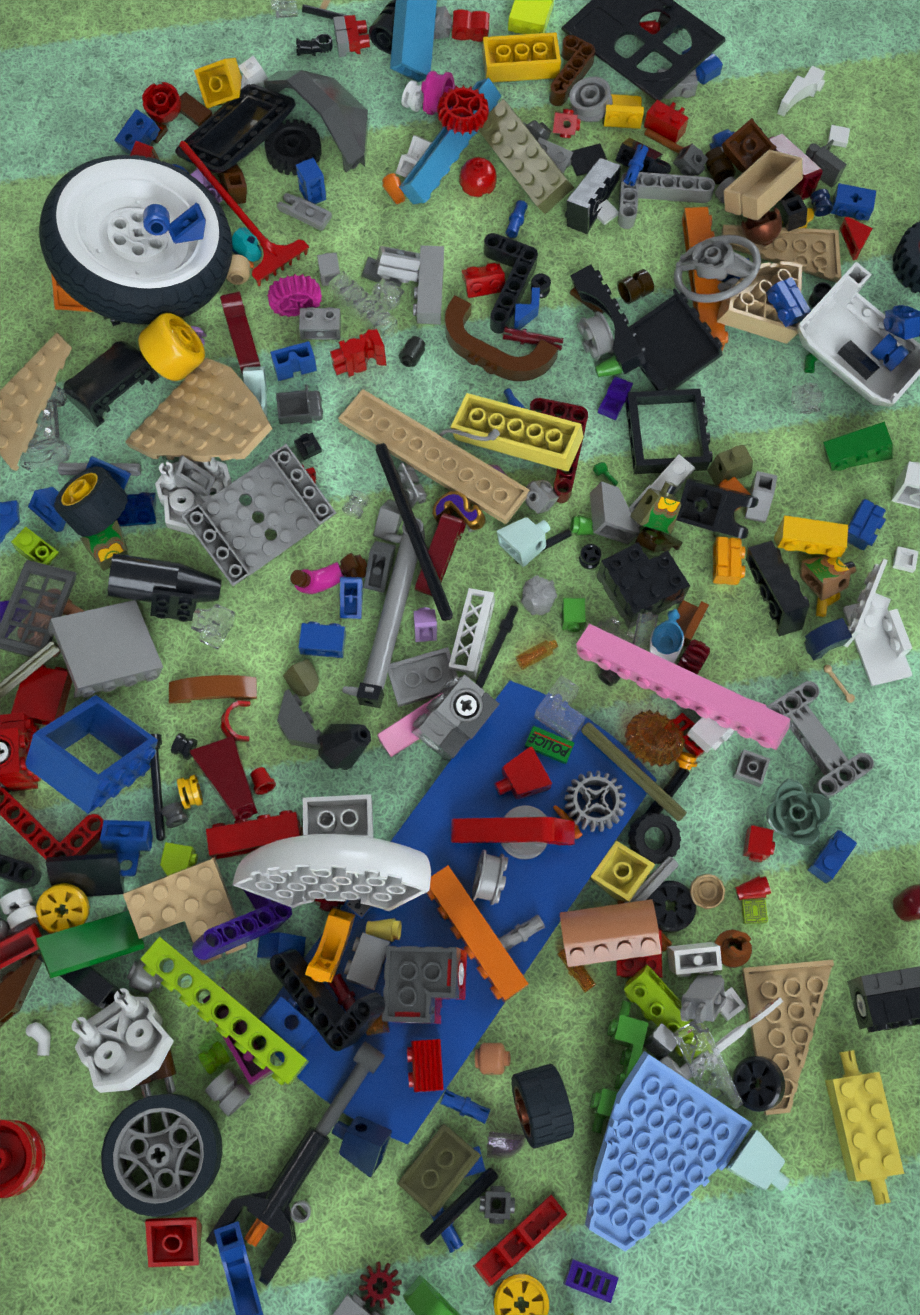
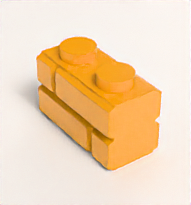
M716 537L713 544V583L738 585L741 578L745 577V566L742 565V559L745 557V546H742L741 538Z

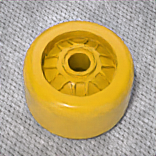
M163 313L159 315L139 334L138 345L142 355L157 373L168 380L180 381L204 361L205 349L199 336L188 323L175 314Z

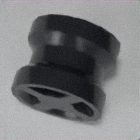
M543 273L533 276L531 292L532 287L540 288V299L547 297L550 293V277Z
M594 544L585 545L581 549L579 557L581 566L585 569L596 568L602 555L600 548Z
M179 733L172 744L171 753L175 755L180 754L183 759L189 760L192 757L190 750L197 747L198 741L194 738L188 739L185 734Z

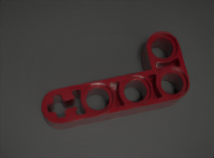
M238 291L222 295L220 299L243 375L245 367H261L245 314L241 294Z
M443 513L428 550L441 583L457 541L461 540L462 536L460 535L464 533L466 527L463 519ZM421 569L415 585V591L432 597Z

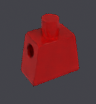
M532 746L502 767L504 779L494 783L499 795L511 790L516 799L547 791L552 786V782Z

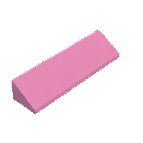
M433 699L377 735L379 742L390 757H393L419 740L412 733L415 728L413 723L420 715L422 716L429 711L426 707Z

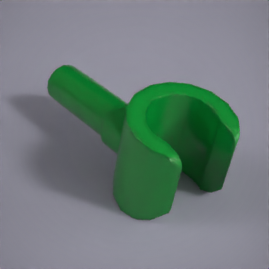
M605 462L594 465L593 471L596 476L604 474L614 486L618 484L608 472Z

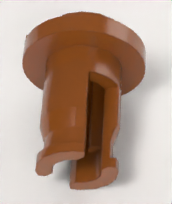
M731 929L722 932L716 938L715 944L720 946L723 965L737 968L747 963L752 954V945L749 942L751 938L747 933ZM729 943H730L731 945H735V944H736L737 947H738V949H736L735 946H731V947L728 948Z

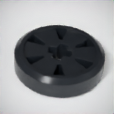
M664 881L646 899L653 900L658 928L663 932H679L685 929L695 917L696 904L691 898L690 889L682 883ZM666 901L668 903H675V912L673 910L667 911L665 909V907L667 906L665 904Z
M750 1056L740 1061L736 1066L732 1077V1086L736 1098L744 1107L752 1111L761 1112L771 1110L781 1102L785 1093V1079L781 1069L773 1060L764 1056ZM756 1079L762 1080V1083L760 1084L761 1088H756Z

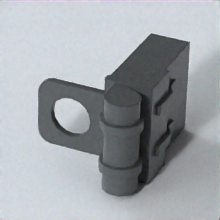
M833 139L822 147L812 143L806 150V155L823 171L820 180L831 188L840 180L847 165L830 152L834 142Z
M306 384V390L276 393L279 424L297 422L306 424L312 423V419L315 421L322 420L323 409L320 392L309 391Z

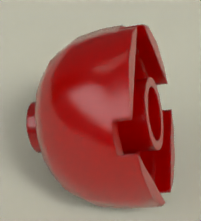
M161 82L162 84L158 85L155 83L151 84L142 95L145 112L156 122H172L181 111V99L177 89L167 82Z
M475 157L466 161L461 167L459 183L462 190L474 197H482L483 194L492 193L497 183V174L492 163L482 157Z

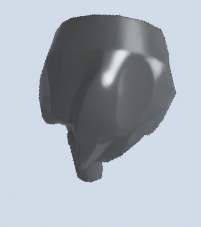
M536 120L528 124L523 122L537 141L539 137L545 140L549 139L551 130L543 122L540 124Z

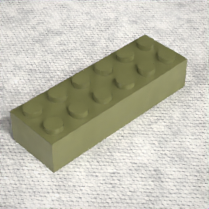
M502 99L489 112L488 119L484 123L483 128H479V132L535 205L546 214L574 189V186L512 107Z

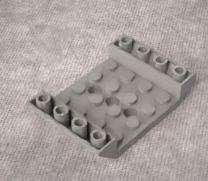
M285 444L270 454L268 459L201 505L197 504L181 515V517L230 584L234 586L317 529L335 515L336 512L291 449ZM242 495H248L251 498V504L244 506L240 503L239 498ZM255 512L262 513L264 521L261 523L254 522L252 514ZM268 529L274 530L276 532V539H266L265 531Z

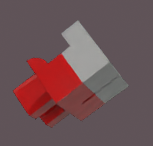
M355 15L333 17L339 57H345L346 53L354 51L356 54H361L360 49L370 47L369 34H365L367 33L366 20L356 21Z

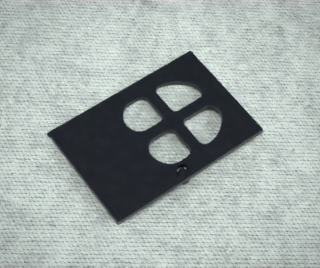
M591 0L561 28L566 34L576 36L592 44L595 47V55L655 101H661L726 41L724 36L674 0ZM652 12H661L671 20L656 34H650L639 25L640 20L645 15ZM678 28H684L689 33L692 41L691 49L683 55L676 53L663 43ZM625 35H634L645 43L630 58H624L615 51L616 42ZM652 52H657L672 63V67L669 70L659 73L642 71L637 68V65Z

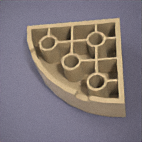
M788 261L761 264L757 276L747 288L731 298L722 300L717 322L787 344L798 334L797 328L800 322L785 327L783 322L779 320L775 308L768 301L766 292L775 283L790 277L794 279L801 292L802 264ZM740 278L732 287L739 284L743 278Z

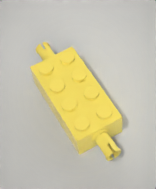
M855 1050L839 1052L845 1075H843V1078L825 1080L848 1181L858 1182L867 1180L871 1183L875 1205L891 1203L885 1179H887V1176L904 1174L880 1072L862 1074L858 1069Z

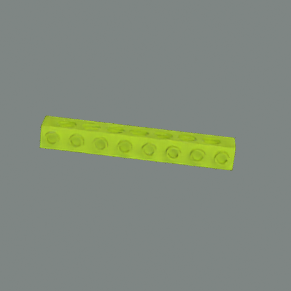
M160 936L141 957L140 960L145 963L143 969L153 977L157 973L163 979L161 984L170 992L174 989L181 994L179 999L189 1008L192 1004L199 1009L197 1015L207 1023L210 1020L218 1025L215 1030L223 1037L227 1038L230 1035L236 1040L234 1046L244 1054L249 1051L255 1057L252 1061L264 1070L267 1066L274 1073L271 1077L280 1085H283L285 1082L291 1085L309 1061ZM172 960L174 963L173 969L165 973L163 971L164 963ZM190 975L192 977L191 985L187 988H182V978ZM203 991L210 992V999L206 1003L199 1002V995ZM221 1006H227L229 1009L228 1015L223 1019H219L217 1017V1010ZM240 1021H245L247 1023L246 1032L240 1035L237 1034L235 1031L236 1024ZM261 1036L264 1037L266 1040L265 1047L261 1050H256L253 1045L255 1039ZM277 1052H282L285 1056V1060L280 1066H274L272 1063V1057Z

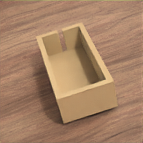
M768 150L724 190L725 211L735 215L743 214L744 217L752 220H759L803 179L802 158Z

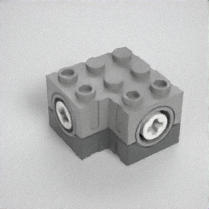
M466 675L459 678L456 676L454 679L447 681L440 690L443 694L437 696L436 699L434 698L426 707L429 711L422 716L420 715L413 723L415 728L412 733L444 760L454 758L467 740H471L500 704Z

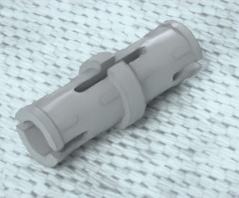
M535 915L521 925L517 924L514 926L515 929L498 939L507 951L522 941L526 942L528 937L545 928L539 915Z

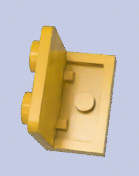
M611 94L613 104L606 105L603 126L641 129L644 114L642 98L640 96Z

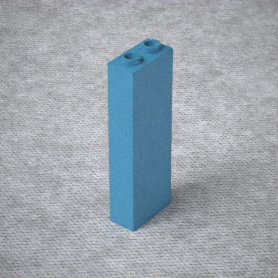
M396 0L390 69L420 82L425 80L431 71L437 0Z

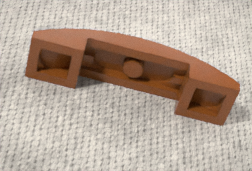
M211 675L169 682V704L222 698H234L235 700L257 699V678L251 676Z

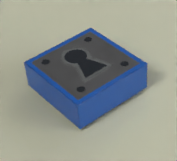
M361 899L347 900L344 904L347 909L361 920L374 907L361 904Z

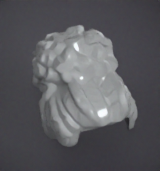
M536 575L525 582L522 588L521 603L531 615H544L550 612V608L558 596L553 580L549 581Z

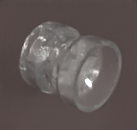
M352 490L348 496L349 501L345 502L342 510L348 516L360 519L364 513L363 508L368 505L370 499L366 494L358 490Z

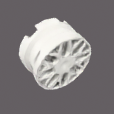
M413 80L408 82L402 95V106L406 108L411 107V110L415 112L420 110L424 102V93L421 90L422 84L417 85V82Z

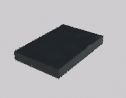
M118 853L47 857L45 863L51 886L61 883L72 884L81 889L87 897L124 894V883Z

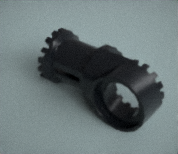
M320 34L316 38H312V40L296 38L297 56L301 54L316 56V52L326 53L327 51L328 53L333 48L332 37L328 34Z

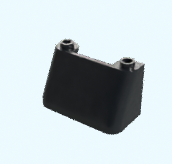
M125 341L115 342L110 349L73 378L68 379L64 383L63 392L98 427L105 422L102 416L105 411L107 413L110 411L109 404L137 382L143 385L145 383L144 380H148L152 384L159 376L146 361L141 351Z

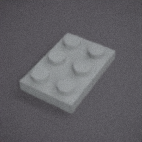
M448 647L390 664L388 676L398 707L441 694L440 690L446 682L457 676L456 670L449 669L451 654Z

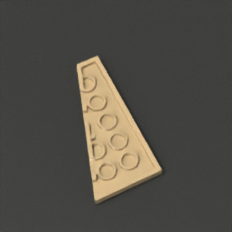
M723 225L722 235H736L746 238L740 225ZM782 227L781 232L771 244L766 246L755 244L762 259L774 263L788 261L802 264V272L836 283L841 279L839 230L797 228L788 232L786 228ZM729 243L734 250L752 255L744 246Z

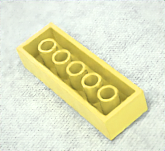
M466 393L451 425V429L482 437H487L493 429H497L500 435L494 441L474 440L455 433L453 435L455 440L567 472H569L584 437L580 423Z

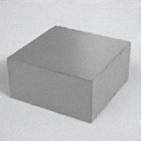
M744 749L741 752L733 778L760 787L763 784L770 759Z

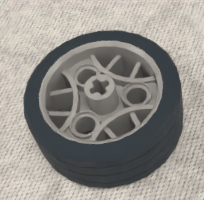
M172 1093L145 1097L135 1101L121 1111L111 1123L104 1138L101 1152V1167L105 1183L119 1203L139 1215L151 1217L171 1215L193 1204L213 1184L220 1169L223 1154L222 1137L216 1121L210 1112L199 1102L187 1096ZM161 1112L166 1129L152 1132L151 1114ZM169 1113H174L179 1116V1118L173 1124L171 1122ZM143 1119L144 1131L135 1128ZM180 1128L187 1132V1139L184 1143L179 1142L176 1138V1133ZM137 1139L144 1142L145 1148L142 1153H138L134 1149V1143ZM197 1140L200 1143V1151L192 1148V1145ZM160 1151H165V1156H161ZM187 1153L200 1159L197 1171L183 1169ZM126 1159L134 1162L129 1169ZM138 1166L149 1177L141 1185H138L131 1176ZM164 1172L172 1175L173 1182L170 1186L162 1183ZM183 1175L193 1177L187 1186H185ZM151 1183L153 1194L143 1188Z

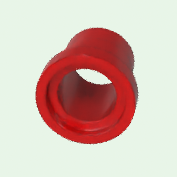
M265 767L257 768L250 773L254 784V791L257 795L266 794L275 788L276 782L267 773Z

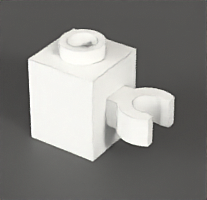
M254 56L238 66L243 74L241 89L249 84L264 86L263 81L268 77Z

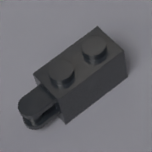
M628 138L622 142L615 161L629 168L628 163L633 158L637 145L642 143ZM648 147L649 150L643 162L644 167L640 172L669 174L671 172V165L661 160L663 154Z

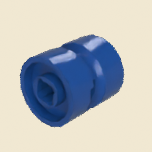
M889 333L871 351V354L878 361L883 360V365L892 372L908 356L910 351L903 345L898 346V340Z

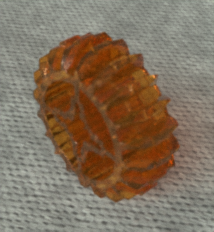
M650 709L646 713L641 711L631 719L626 727L624 737L627 739L625 745L630 746L629 752H635V759L640 757L643 759V763L649 762L651 767L655 764L659 767L664 764L668 766L677 760L683 751L685 739L682 737L684 732L679 730L680 725L674 724V718H667V713L660 715L659 711L653 713Z

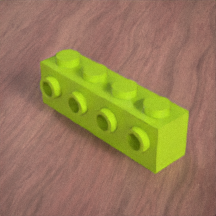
M648 964L626 981L624 987L625 995L632 1003H636L641 1008L643 1016L648 1021L652 1020L657 1027L661 1023L664 1024L680 1038L674 1049L681 1057L685 1056L690 1062L711 1045L712 1035L701 1023H697L694 1019H689L688 1022L681 1021V1001Z

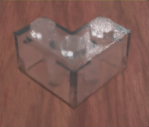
M561 675L536 709L534 718L565 739L572 741L584 725L586 719L584 715L570 707L580 687Z

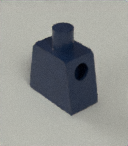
M357 1116L350 1126L339 1120L335 1124L332 1134L343 1140L339 1150L340 1155L371 1178L383 1161L392 1130Z

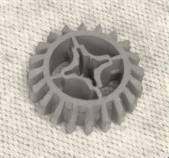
M588 771L587 778L580 774L578 776L579 781L573 779L571 782L572 786L567 788L569 794L565 795L564 800L570 802L565 805V809L572 810L568 814L569 818L576 816L575 824L577 825L580 821L583 822L581 827L583 830L586 829L587 825H590L591 832L595 831L596 826H598L600 832H603L604 824L608 829H611L613 827L612 822L617 824L620 821L618 816L624 815V811L621 808L626 807V802L621 801L626 797V794L618 793L622 790V785L615 787L617 779L607 780L609 777L608 773L604 777H600V771L596 772L595 777H593L591 771ZM590 785H596L602 788L598 791H594L586 787ZM579 792L586 801L583 810L580 809L577 802V794ZM608 792L613 800V810L608 808L609 805L605 801V796ZM601 795L599 803H595L590 807L592 799L595 800ZM591 812H598L601 815L604 814L605 816L601 818H594L588 815Z

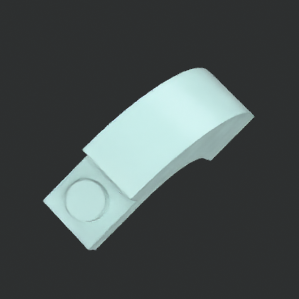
M265 366L245 367L243 369L244 383L258 399L262 410L267 416Z

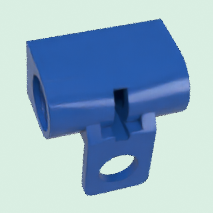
M104 820L100 836L102 848L104 850H115L118 853L119 863L125 860L132 862V867L129 870H121L122 876H135L140 851H151L153 831L150 821Z

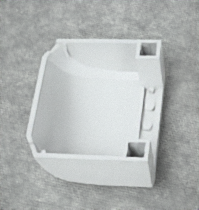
M855 262L802 320L797 330L802 346L872 405L891 407L920 375V344L913 338L904 340L885 330L883 324L885 315L859 294V291L872 274ZM889 333L898 340V346L903 345L910 351L908 356L892 372L883 365V360L878 361L871 354V351ZM850 340L880 367L867 380L837 354Z

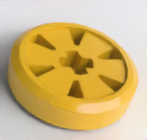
M66 883L56 884L48 888L39 897L36 904L37 920L41 927L50 934L85 924L90 911L89 901L85 893L78 887ZM62 904L66 905L65 909H68L64 915L60 914V910H57Z
M523 1273L513 1274L505 1278L497 1287L493 1301L495 1315H548V1294L543 1285L533 1276ZM518 1297H523L524 1301L528 1302V1307H524L525 1311L520 1312L518 1307H514V1302H518Z

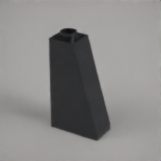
M40 954L38 959L43 962V959ZM91 966L60 975V977L93 1004L102 1009L115 1001L114 995L117 991L122 994L116 985Z

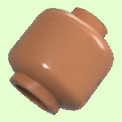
M482 1043L479 1049L475 1050V1067L479 1068L480 1072L484 1075H501L504 1073L506 1066H510V1051H506L502 1043Z

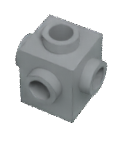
M446 6L436 7L434 39L447 38L452 28V18Z
M544 479L533 480L526 486L530 490L525 499L526 504L529 508L535 510L537 514L548 512L560 497L553 490V486Z

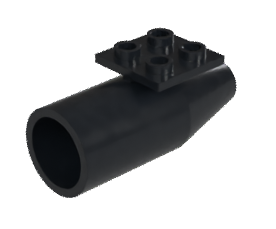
M113 553L108 582V596L151 602L150 616L160 619L170 618L182 622H194L196 603L219 601L221 579L178 562Z

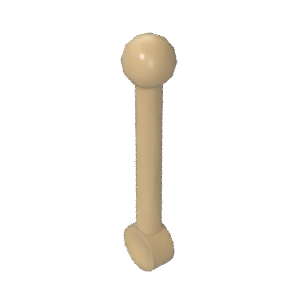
M825 665L823 668L824 672L831 676L846 696L845 700L848 703H852L855 700V696L848 693L832 672V667Z

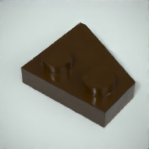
M644 527L635 543L638 542L641 546L653 552L670 551L671 547L679 550L683 543L662 531Z

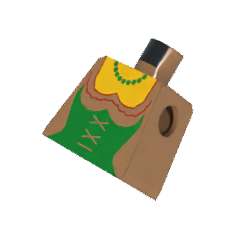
M823 556L802 561L800 577L822 601L848 588L850 575L856 573V566L852 561L843 564L838 557Z

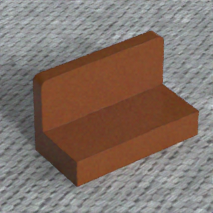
M685 600L680 604L677 610L680 613V618L676 622L683 631L684 646L687 647L709 604L701 601L699 607Z

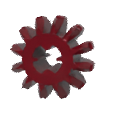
M696 639L692 640L677 665L698 674L710 654V647Z
M377 1261L376 1272L369 1265L366 1269L370 1276L366 1274H361L360 1276L361 1280L368 1282L359 1286L361 1291L368 1290L362 1299L365 1301L371 1296L373 1298L370 1303L371 1307L375 1306L376 1300H380V1308L384 1309L385 1298L392 1305L394 1304V1299L391 1293L399 1296L401 1293L400 1290L393 1287L401 1285L402 1280L392 1279L398 1274V1270L395 1269L389 1274L390 1263H386L384 1270H381V1263ZM378 1278H383L382 1282H387L383 1292H378V1287L374 1288L373 1284L377 1283Z

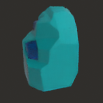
M246 227L239 228L234 232L232 248L249 261H258L262 257V251L258 245L257 237Z

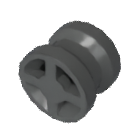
M175 802L161 809L162 815L167 819L165 822L167 828L177 827L189 820L187 814L183 812L182 802Z

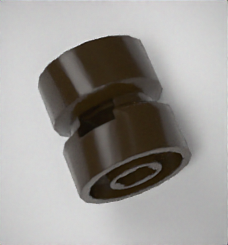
M723 147L713 148L705 154L708 158L705 163L706 168L716 185L721 184L728 177L735 176L736 170L733 163L725 155Z
M641 269L633 273L632 276L619 280L617 283L619 294L626 304L640 299V295L645 297L654 292L653 279L645 269Z

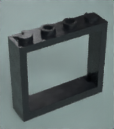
M700 389L627 393L625 406L634 474L662 473L675 459H644L637 405L691 402L694 404L701 456L683 458L695 467L694 471H707L710 462L713 461L712 451H709L708 447L710 444V433L706 432L708 418L707 414H704L703 408H705V397L701 396Z

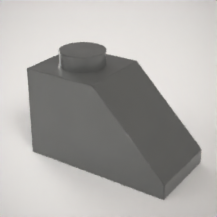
M379 541L374 542L368 558L364 582L365 589L385 592L393 565L396 545Z

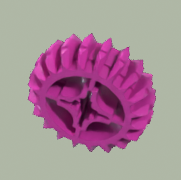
M296 274L293 276L287 275L286 278L280 277L279 281H274L273 285L269 286L267 295L269 306L274 313H279V316L286 315L287 317L300 316V308L319 307L322 298L319 283H316V280L311 279L310 276L304 277L303 274L300 276H296Z

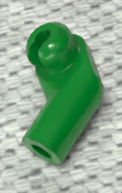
M811 353L805 357V373L815 372V362L818 359Z

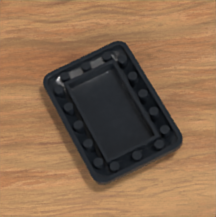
M255 84L246 85L240 90L239 98L226 102L184 141L210 171L222 173L242 162L262 144L294 109L296 105L295 100L292 97ZM178 146L175 150L177 156L193 163Z

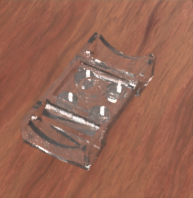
M55 385L51 397L47 401L45 410H41L36 421L38 426L32 440L28 444L26 453L23 452L20 457L21 466L30 472L68 461L71 455L70 446L61 440L59 435L57 407L65 405L67 395L57 385Z

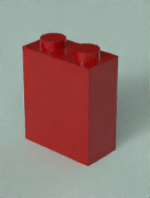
M45 665L39 667L19 684L11 714L24 712L34 723L48 725L64 714L73 682L68 670L62 667L51 669Z

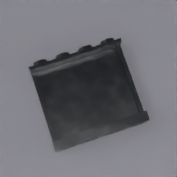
M675 288L673 289L674 295L628 327L629 329H634L638 337L636 339L637 343H642L646 350L644 355L646 363L639 367L657 391L675 390L723 356L721 341L718 337L713 338L706 322L702 323L699 320L700 315L694 307L690 308L684 293L681 292L679 294Z

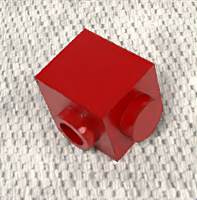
M751 825L746 831L743 856L749 857V860L753 862H763L770 855H773L775 850V842L772 841L774 830Z

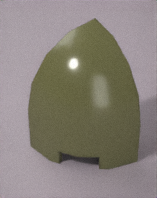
M309 659L292 665L283 675L290 688L299 696L306 697L312 694L319 684L318 675Z

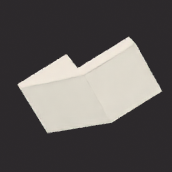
M413 135L408 153L401 155L396 174L406 178L432 142Z

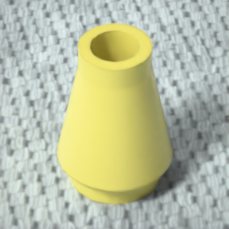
M395 918L367 921L366 934L391 942L399 940L401 937V921H396Z

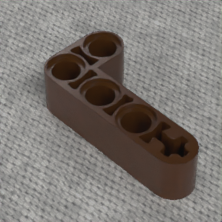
M568 35L563 39L561 56L568 62L550 86L549 101L554 106H562L567 101L572 87L584 78L594 62L595 47L573 35Z

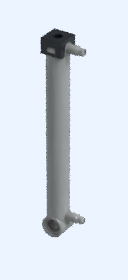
M415 518L425 540L423 523L420 519ZM404 523L402 535L385 534L384 537L387 541L400 543L363 683L360 682L359 688L344 686L342 689L343 693L356 696L359 705L380 709L384 698L383 689L418 559Z

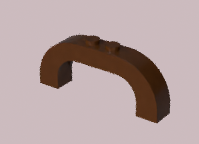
M455 295L448 304L445 313L447 341L451 348L471 365H478L487 373L495 374L510 381H529L545 374L555 363L559 348L542 339L530 354L515 357L473 337L464 328L465 323L471 316L472 304Z

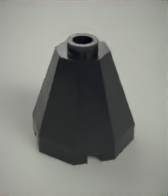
M330 724L317 737V743H320L318 754L331 769L342 768V770H348L353 767L371 742L370 731L365 725Z

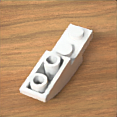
M678 454L652 485L649 484L629 507L631 513L649 488L661 491L665 481H669L677 486L673 493L674 495L682 487L681 484L695 470V467Z

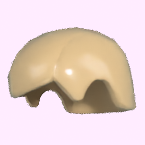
M702 874L691 882L690 895L696 905L704 909H711L719 906L724 900L725 888L722 881L715 875Z

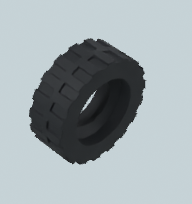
M661 813L644 814L635 819V822L630 826L631 829L628 832L630 849L654 864H661L668 856L675 857L677 850L680 849V829L677 827V823L671 820L669 816ZM652 827L659 828L664 834V843L657 850L650 849L644 839L645 833Z

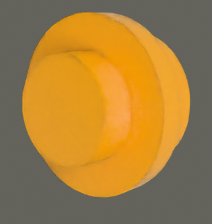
M680 752L679 756H676L675 759L679 763V767L691 770L692 767H697L698 764L696 762L697 756L687 752Z

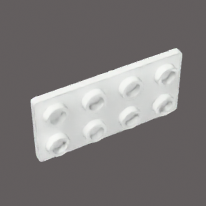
M884 558L880 564L874 565L872 571L868 573L864 584H866V587L859 594L857 599L859 604L851 614L850 620L852 622L850 626H847L852 638L843 645L845 647L850 645L859 632L875 638L878 634L891 599L875 593L888 561Z
M859 603L843 608L848 626L852 622L850 620L851 614ZM887 609L875 638L859 632L854 639L871 686L912 676L905 656L912 649L898 609L890 610L889 612Z

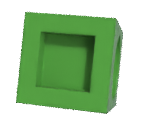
M563 598L562 630H568L569 632L584 630L586 623L585 598Z

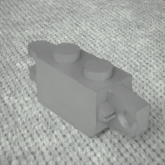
M697 975L687 992L682 996L681 1021L688 1022L689 1019H694L697 1023L715 1021L726 1003L725 983L722 975Z

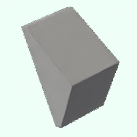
M388 499L380 507L373 536L384 539L385 534H397L402 523V517L395 501Z

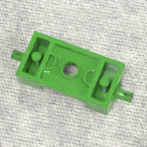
M622 1000L618 1016L609 1022L607 1035L610 1036L609 1042L627 1047V1049L622 1051L619 1064L623 1065L622 1072L617 1074L614 1083V1089H617V1092L601 1088L592 1094L589 1107L593 1108L592 1114L595 1116L591 1131L601 1134L604 1119H610L618 1091L642 1054L648 1022L628 1017L632 1003Z

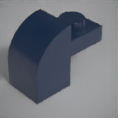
M840 618L809 632L805 636L806 641L804 644L807 653L815 661L822 658L829 650L845 645L852 638V635L844 619Z

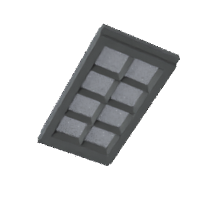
M27 560L24 563L0 623V649L31 657L52 641L54 636L51 637L48 631L50 619L62 616L77 573Z

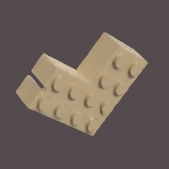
M215 857L123 894L139 939L185 921L194 943L206 930L237 918ZM247 943L226 951V955L246 948ZM223 953L215 957H212L208 960H200L201 965H204L206 963L219 959L222 957Z

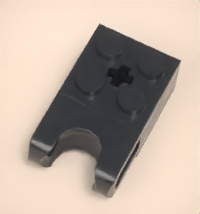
M688 478L680 501L681 508L676 521L745 539L748 537L749 531L745 526L735 521L734 512L739 507L754 508L758 505L759 499L749 494ZM705 500L708 507L702 510L698 502Z

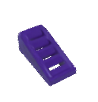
M571 1258L563 1284L611 1303L619 1277ZM579 1267L582 1269L578 1283H575L574 1279ZM587 1271L591 1272V1276L588 1282V1286L585 1287L583 1286V1283ZM596 1275H599L601 1277L597 1290H592ZM607 1278L610 1280L606 1295L601 1292Z

